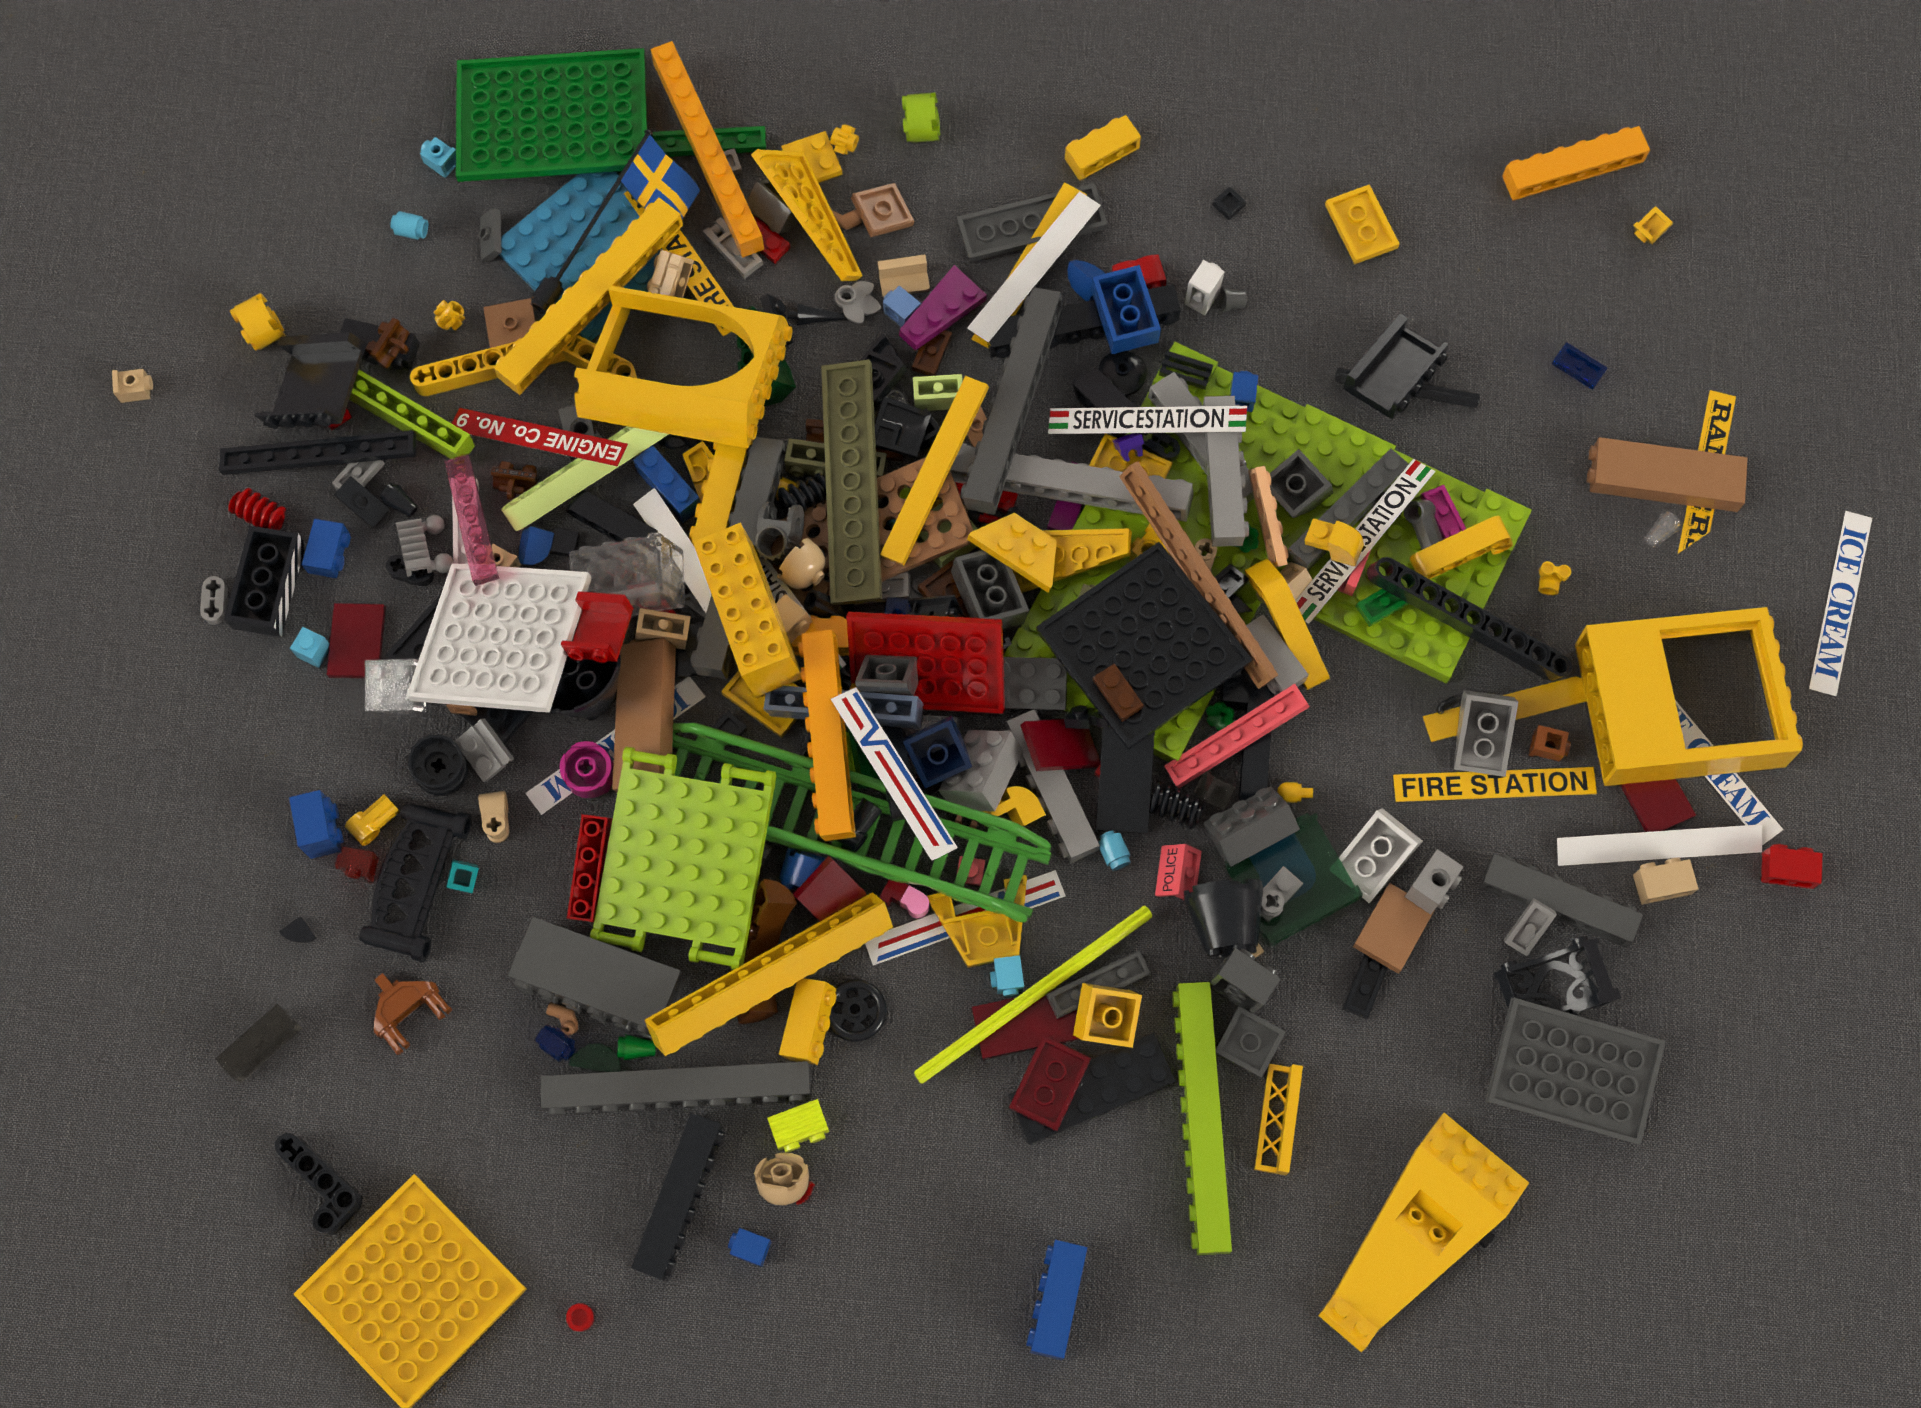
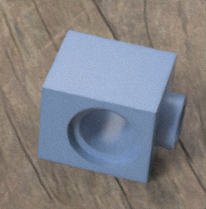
M898 286L894 291H889L883 299L884 313L901 327L921 305L917 299L901 286Z

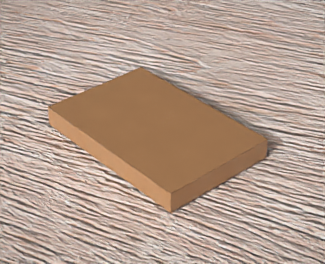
M1389 883L1353 947L1399 974L1432 914L1430 915L1405 898L1407 892Z

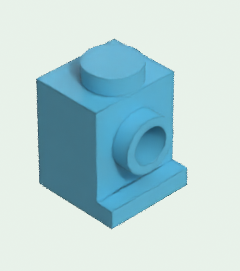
M436 137L432 141L426 140L422 144L420 155L423 163L446 178L456 167V149L449 147Z

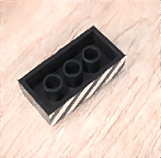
M249 526L224 618L232 629L282 637L306 546L299 533Z

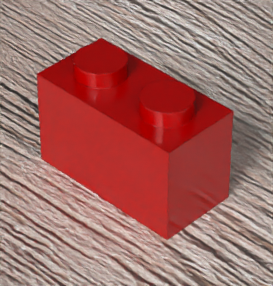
M1773 844L1762 852L1761 883L1814 889L1822 883L1823 853L1814 852V849L1807 847L1795 850L1788 849L1787 845Z

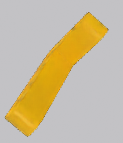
M1267 558L1245 569V574L1249 578L1251 586L1265 602L1280 637L1309 674L1306 682L1303 683L1305 689L1309 690L1330 679L1293 594L1281 573Z

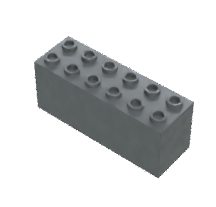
M535 917L531 919L508 974V977L514 982L513 986L517 987V990L532 996L533 992L542 996L541 999L553 1004H557V1001H560L566 1005L567 1009H572L576 1013H581L582 1010L587 1011V1013L591 1014V1018L601 1022L609 1019L615 1023L616 1027L625 1031H630L631 1028L636 1029V1031L640 1032V1036L652 1040L645 1019L677 1002L686 982L682 972L678 969Z

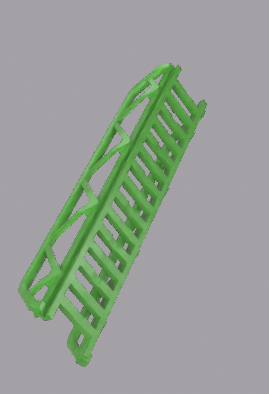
M673 723L672 747L678 749L675 776L680 777L689 753L702 756L694 777L696 780H706L713 760L733 764L736 768L766 772L767 770L776 772V783L765 840L779 843L798 851L826 854L858 870L877 874L896 882L924 885L956 901L978 906L997 914H1004L1018 922L1025 923L1028 917L1032 916V908L1016 904L1014 901L1028 859L1048 865L1051 857V844L1020 824L924 794L932 807L975 820L989 827L988 831L984 832L939 817L952 839H954V836L969 840L954 884L940 880L949 853L934 860L929 876L915 872L923 850V846L917 837L914 839L905 868L891 864L906 820L893 822L880 860L867 857L866 855L881 814L867 832L868 837L856 853L842 849L843 844L837 840H833L831 845L818 841L820 834H816L814 820L818 818V810H816L807 837L793 833L808 791L816 792L815 783H812L810 778V768L814 767L812 758L703 724ZM691 733L697 736L694 741L675 734ZM725 745L739 746L777 758L793 766V769L789 771L723 749ZM850 771L851 782L886 794L885 785L881 780ZM747 780L744 788L756 789L758 782ZM784 783L798 786L783 829L769 826ZM851 790L853 811L864 797L883 810L881 813L891 816L888 801ZM1021 837L1035 844L1038 848L1016 842V839ZM982 844L992 847L993 850L978 892L965 888V884L978 845ZM1005 851L1018 857L1004 899H1000L989 894L1003 852Z

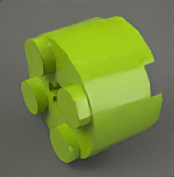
M936 92L902 96L903 111L905 110L903 129L904 133H906L907 142L940 141V119L937 107H935V103H938Z

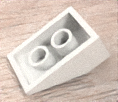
M1382 808L1374 813L1329 871L1370 903L1423 841Z

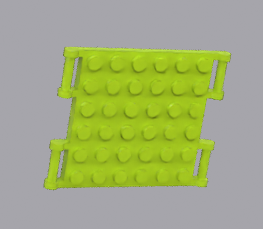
M625 747L622 755L623 765L595 920L590 938L608 944L630 947L632 951L642 952L647 932L693 940L688 956L690 962L698 963L699 961L731 966L733 970L739 968V966L744 964L776 783V772L770 770L760 772L736 768L733 764L724 763L721 770L722 779L720 784L675 776L677 755L667 754L664 756L635 751L633 747ZM634 761L664 766V774L633 769ZM737 778L764 783V789L761 791L731 786L732 779ZM605 924L636 930L635 936L629 937L604 932ZM703 942L735 948V953L731 956L702 950Z

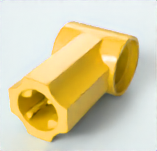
M383 794L364 812L361 811L354 814L346 822L345 828L362 846L371 843L379 835L380 829L400 811Z

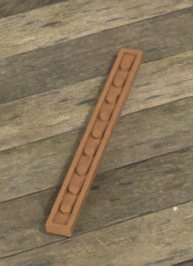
M1138 461L1131 464L1119 476L1173 560L1253 659L1245 669L1257 688L1263 687L1277 677L1278 673L1245 625L1243 619L1237 613L1230 599L1218 584L1201 555H1199L1191 543L1188 535L1168 508L1161 494L1149 479L1146 471Z

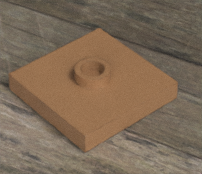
M895 183L852 194L851 200L859 212L870 237L913 226L915 222Z
M531 298L483 307L490 348L516 342L529 332L531 325L536 322L534 308L530 304L532 302Z

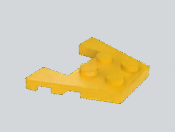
M1026 875L1022 877L1014 903L1022 906L1025 904ZM1010 878L1003 880L1005 892L1007 890ZM942 893L927 895L930 906L967 968L993 963L994 958L1019 956L1023 922H1018L1004 914L990 911L956 917L952 898Z

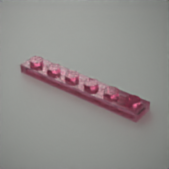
M469 454L446 460L445 466L472 581L477 586L500 579Z

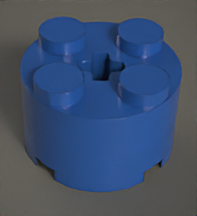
M788 848L779 875V879L782 880L781 884L792 890L799 888L826 858L805 851H801V854L797 852L794 854L795 849Z

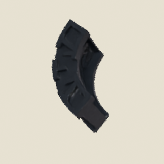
M1587 936L1572 940L1573 945L1530 961L1517 964L1516 960L1504 963L1501 965L1502 969L1494 973L1508 1008L1511 997L1525 999V1001L1541 1005L1543 1002H1536V998H1544L1550 1001L1549 1008L1573 1015L1582 1014L1581 1011L1602 1007L1621 999L1618 988L1613 989L1597 945L1600 943L1599 939L1588 940ZM1585 951L1591 966V970L1583 973L1582 970L1585 969L1587 960L1585 959L1582 963L1577 961V956ZM1569 956V964L1557 961ZM1541 966L1535 975L1529 971V969ZM1552 969L1565 972L1577 979L1568 988L1566 995L1567 1005L1562 1006L1558 999L1550 994L1538 993L1543 980ZM1522 974L1525 977L1524 982L1521 984L1516 983V985L1520 988L1528 989L1527 993L1515 994L1509 977ZM1593 975H1594V978H1595V980H1596L1597 986H1596V984L1590 979V977L1593 976ZM1580 984H1583L1584 986L1579 988V990H1582L1584 995L1578 999L1575 997L1574 991Z

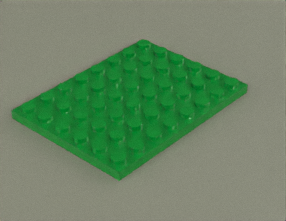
M644 48L457 60L456 178L458 182L622 171L643 139L644 131L648 129Z

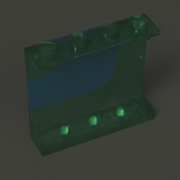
M1309 813L1298 817L1296 822L1300 830L1233 866H1230L1227 861L1224 862V867L1232 881H1241V884H1245V879L1248 878L1259 879L1262 881L1264 888L1283 866L1303 882L1302 887L1283 906V911L1280 915L1273 917L1269 923L1261 917L1260 931L1269 947L1360 900L1363 896L1359 886H1355L1318 823L1317 813L1311 816Z

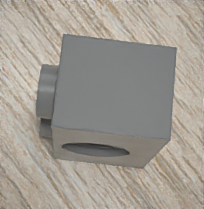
M1437 849L1405 895V898L1430 915L1436 907L1442 909L1450 897L1446 894L1449 888L1454 891L1462 879L1459 873L1463 866ZM1432 880L1438 882L1440 886L1435 885Z

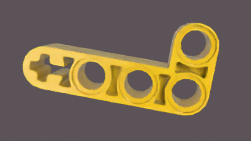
M1494 516L1413 554L1409 560L1415 572L1428 579H1432L1489 551L1493 555L1504 552L1512 547L1513 543L1501 517Z

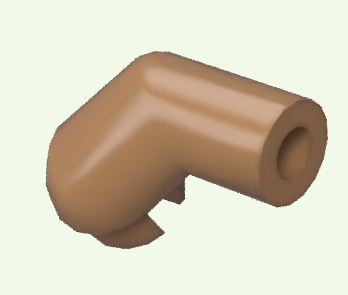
M857 209L844 215L832 210L839 227L845 230H849L862 223Z
M550 1002L546 1014L559 1018L563 1034L572 1035L576 1033L579 1023L575 1012L572 1009H567L565 1006Z

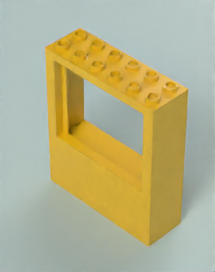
M1767 607L1586 625L1575 643V649L1604 786L1785 768L1802 751V737L1797 733L1796 729L1797 716L1790 704L1791 691L1786 686L1784 679L1785 666L1780 662L1779 658L1780 645L1773 633L1774 620L1771 615L1769 616ZM1749 630L1775 740L1686 749L1662 639Z

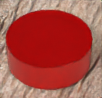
M582 1303L571 1306L566 1314L567 1325L577 1332L588 1330L594 1322L593 1310L588 1305Z

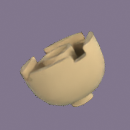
M809 538L801 541L805 545L800 549L795 546L779 568L783 573L777 574V578L791 588L804 589L812 583L816 586L825 576V573L822 572L825 567L824 554Z
M777 1153L775 1158L767 1161L766 1157L760 1161L754 1172L759 1194L768 1203L774 1205L792 1204L800 1200L808 1188V1165L804 1163L801 1156L793 1153Z

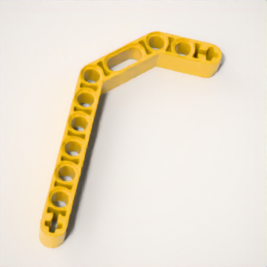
M577 335L571 344L550 365L568 361L579 368L587 369L590 361L582 358V356L586 353L593 354L596 344ZM515 342L418 366L411 371L410 380L419 395L430 396L496 379L498 377L494 370L495 365L490 364L493 361H497L500 357L506 356L511 351ZM613 353L606 373L616 375L630 373L628 377L637 378L633 364ZM470 367H476L473 371H466ZM452 373L449 377L443 378L444 374Z

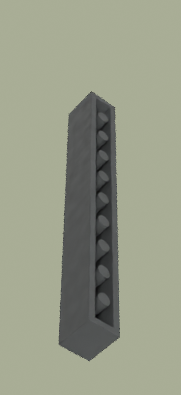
M1033 287L1030 296H1027L1025 299V312L1023 317L1020 316L1018 319V333L1011 340V354L1004 361V374L1002 378L998 379L997 395L995 399L991 400L989 407L990 416L988 420L984 421L982 428V440L976 444L975 461L969 465L968 482L963 484L961 489V499L964 500L965 507L968 510L995 515L1063 309L1061 292Z
M756 437L752 445H749L747 449L748 462L741 471L742 484L740 490L737 489L735 493L736 506L734 512H731L729 515L728 524L730 527L741 522L753 545L755 543V536L758 533L757 522L760 508L765 501L773 503L775 501L787 450L783 440ZM711 594L707 612H703L705 618L703 627L698 629L697 649L692 652L691 665L698 675L727 680L733 652Z
M808 1061L541 1076V1109L548 1112L550 1116L565 1115V1111L575 1110V1114H590L591 1109H602L603 1113L618 1112V1108L629 1107V1111H644L645 1106H656V1110L672 1109V1105L682 1104V1108H697L698 1103H709L710 1107L725 1106V1102L736 1101V1105H751L752 1100H762L763 1104L779 1103L778 1099L789 1098V1102L796 1103L804 1102L805 1097H811L810 1064Z

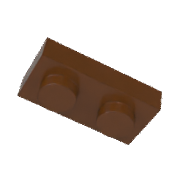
M944 330L920 347L913 362L912 371L926 376H936L952 338V333Z
M1115 663L1093 677V682L1121 721H1124L1144 707V704Z

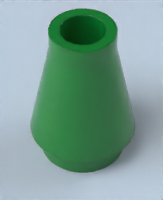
M628 1034L618 1036L617 1058L630 1060L648 1056L655 1057L656 1046L653 1040Z

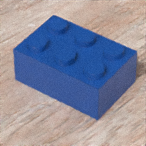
M1140 265L1092 277L1091 292L1111 354L1159 343L1161 328Z

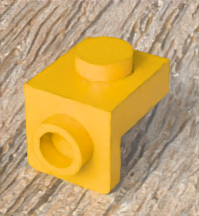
M1655 206L1639 223L1636 222L1633 225L1637 230L1634 234L1643 243L1649 241L1653 244L1673 222Z

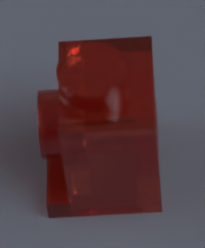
M343 847L342 853L337 855L335 868L342 870L347 877L360 879L362 876L367 882L373 883L379 857L371 851Z

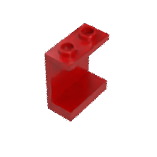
M578 591L575 601L582 609V614L573 641L562 640V648L573 660L590 659L600 663L607 661L617 662L634 609L625 595Z

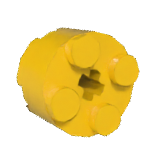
M261 293L234 306L230 310L236 323H240L243 328L240 331L243 338L248 344L252 345L255 351L261 350L280 340V337L286 336L278 316L269 306L266 307L267 299Z

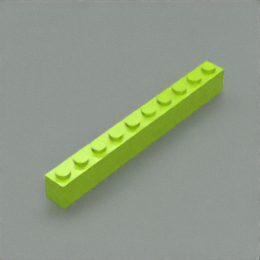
M1210 982L1179 983L1176 991H1172L1173 1007H1178V1017H1174L1175 1033H1180V1044H1176L1177 1060H1182V1070H1178L1179 1086H1184L1185 1096L1180 1097L1181 1113H1186L1187 1122L1182 1124L1183 1139L1188 1140L1189 1150L1184 1151L1185 1166L1190 1167L1191 1177L1186 1179L1187 1193L1192 1194L1193 1205H1189L1190 1222L1194 1221L1195 1232H1191V1247L1196 1249L1197 1255L1229 1254L1232 1252Z

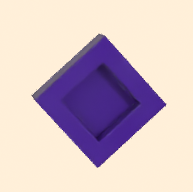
M1131 433L1112 440L1115 450H1118L1124 461H1130L1128 453L1132 449L1135 450L1137 457L1143 456L1142 444H1144L1142 434Z

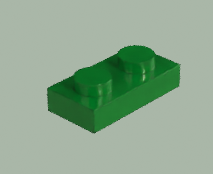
M1380 589L1358 602L1355 607L1370 627L1409 603Z

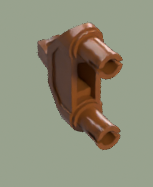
M383 973L374 979L383 990L379 994L380 998L374 1020V1033L377 1037L384 1038L396 1055L404 1052L398 1045V1042L405 1049L410 1046L409 1041L396 1028L397 1024L420 1005L426 1003L438 1020L446 1017L439 1009L440 1007L447 1014L452 1011V1008L439 995V987L434 982H399L396 980L391 983Z

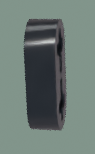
M1140 433L1142 437L1148 435V433ZM1150 433L1152 438L1144 441V444H1142L1143 450L1171 462L1175 461L1179 456V442L1166 433ZM1173 447L1172 452L1164 453L1165 448Z
M393 555L386 562V569L389 575L396 580L417 586H427L434 579L433 570L432 573H427L426 576L422 575L421 579L413 571H411L412 576L407 577L406 570L398 569L396 572L393 566H398L399 563L405 568L402 555Z

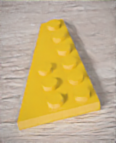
M761 149L753 152L751 156L840 280L857 281L863 275L804 152Z
M1129 528L1043 530L1057 540L1053 582L1130 556L1132 531ZM1013 570L1022 593L1038 588L1037 585Z

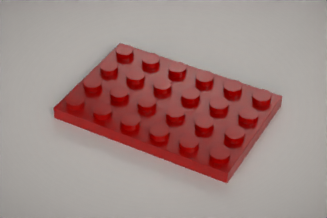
M848 612L846 619L851 684H856L855 681L865 655L912 656L917 659L918 685L914 696H918L924 704L923 709L1004 714L1005 690L1002 619Z

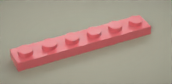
M1293 684L1183 753L1179 761L1172 760L1164 765L1179 789L1310 706L1296 684Z

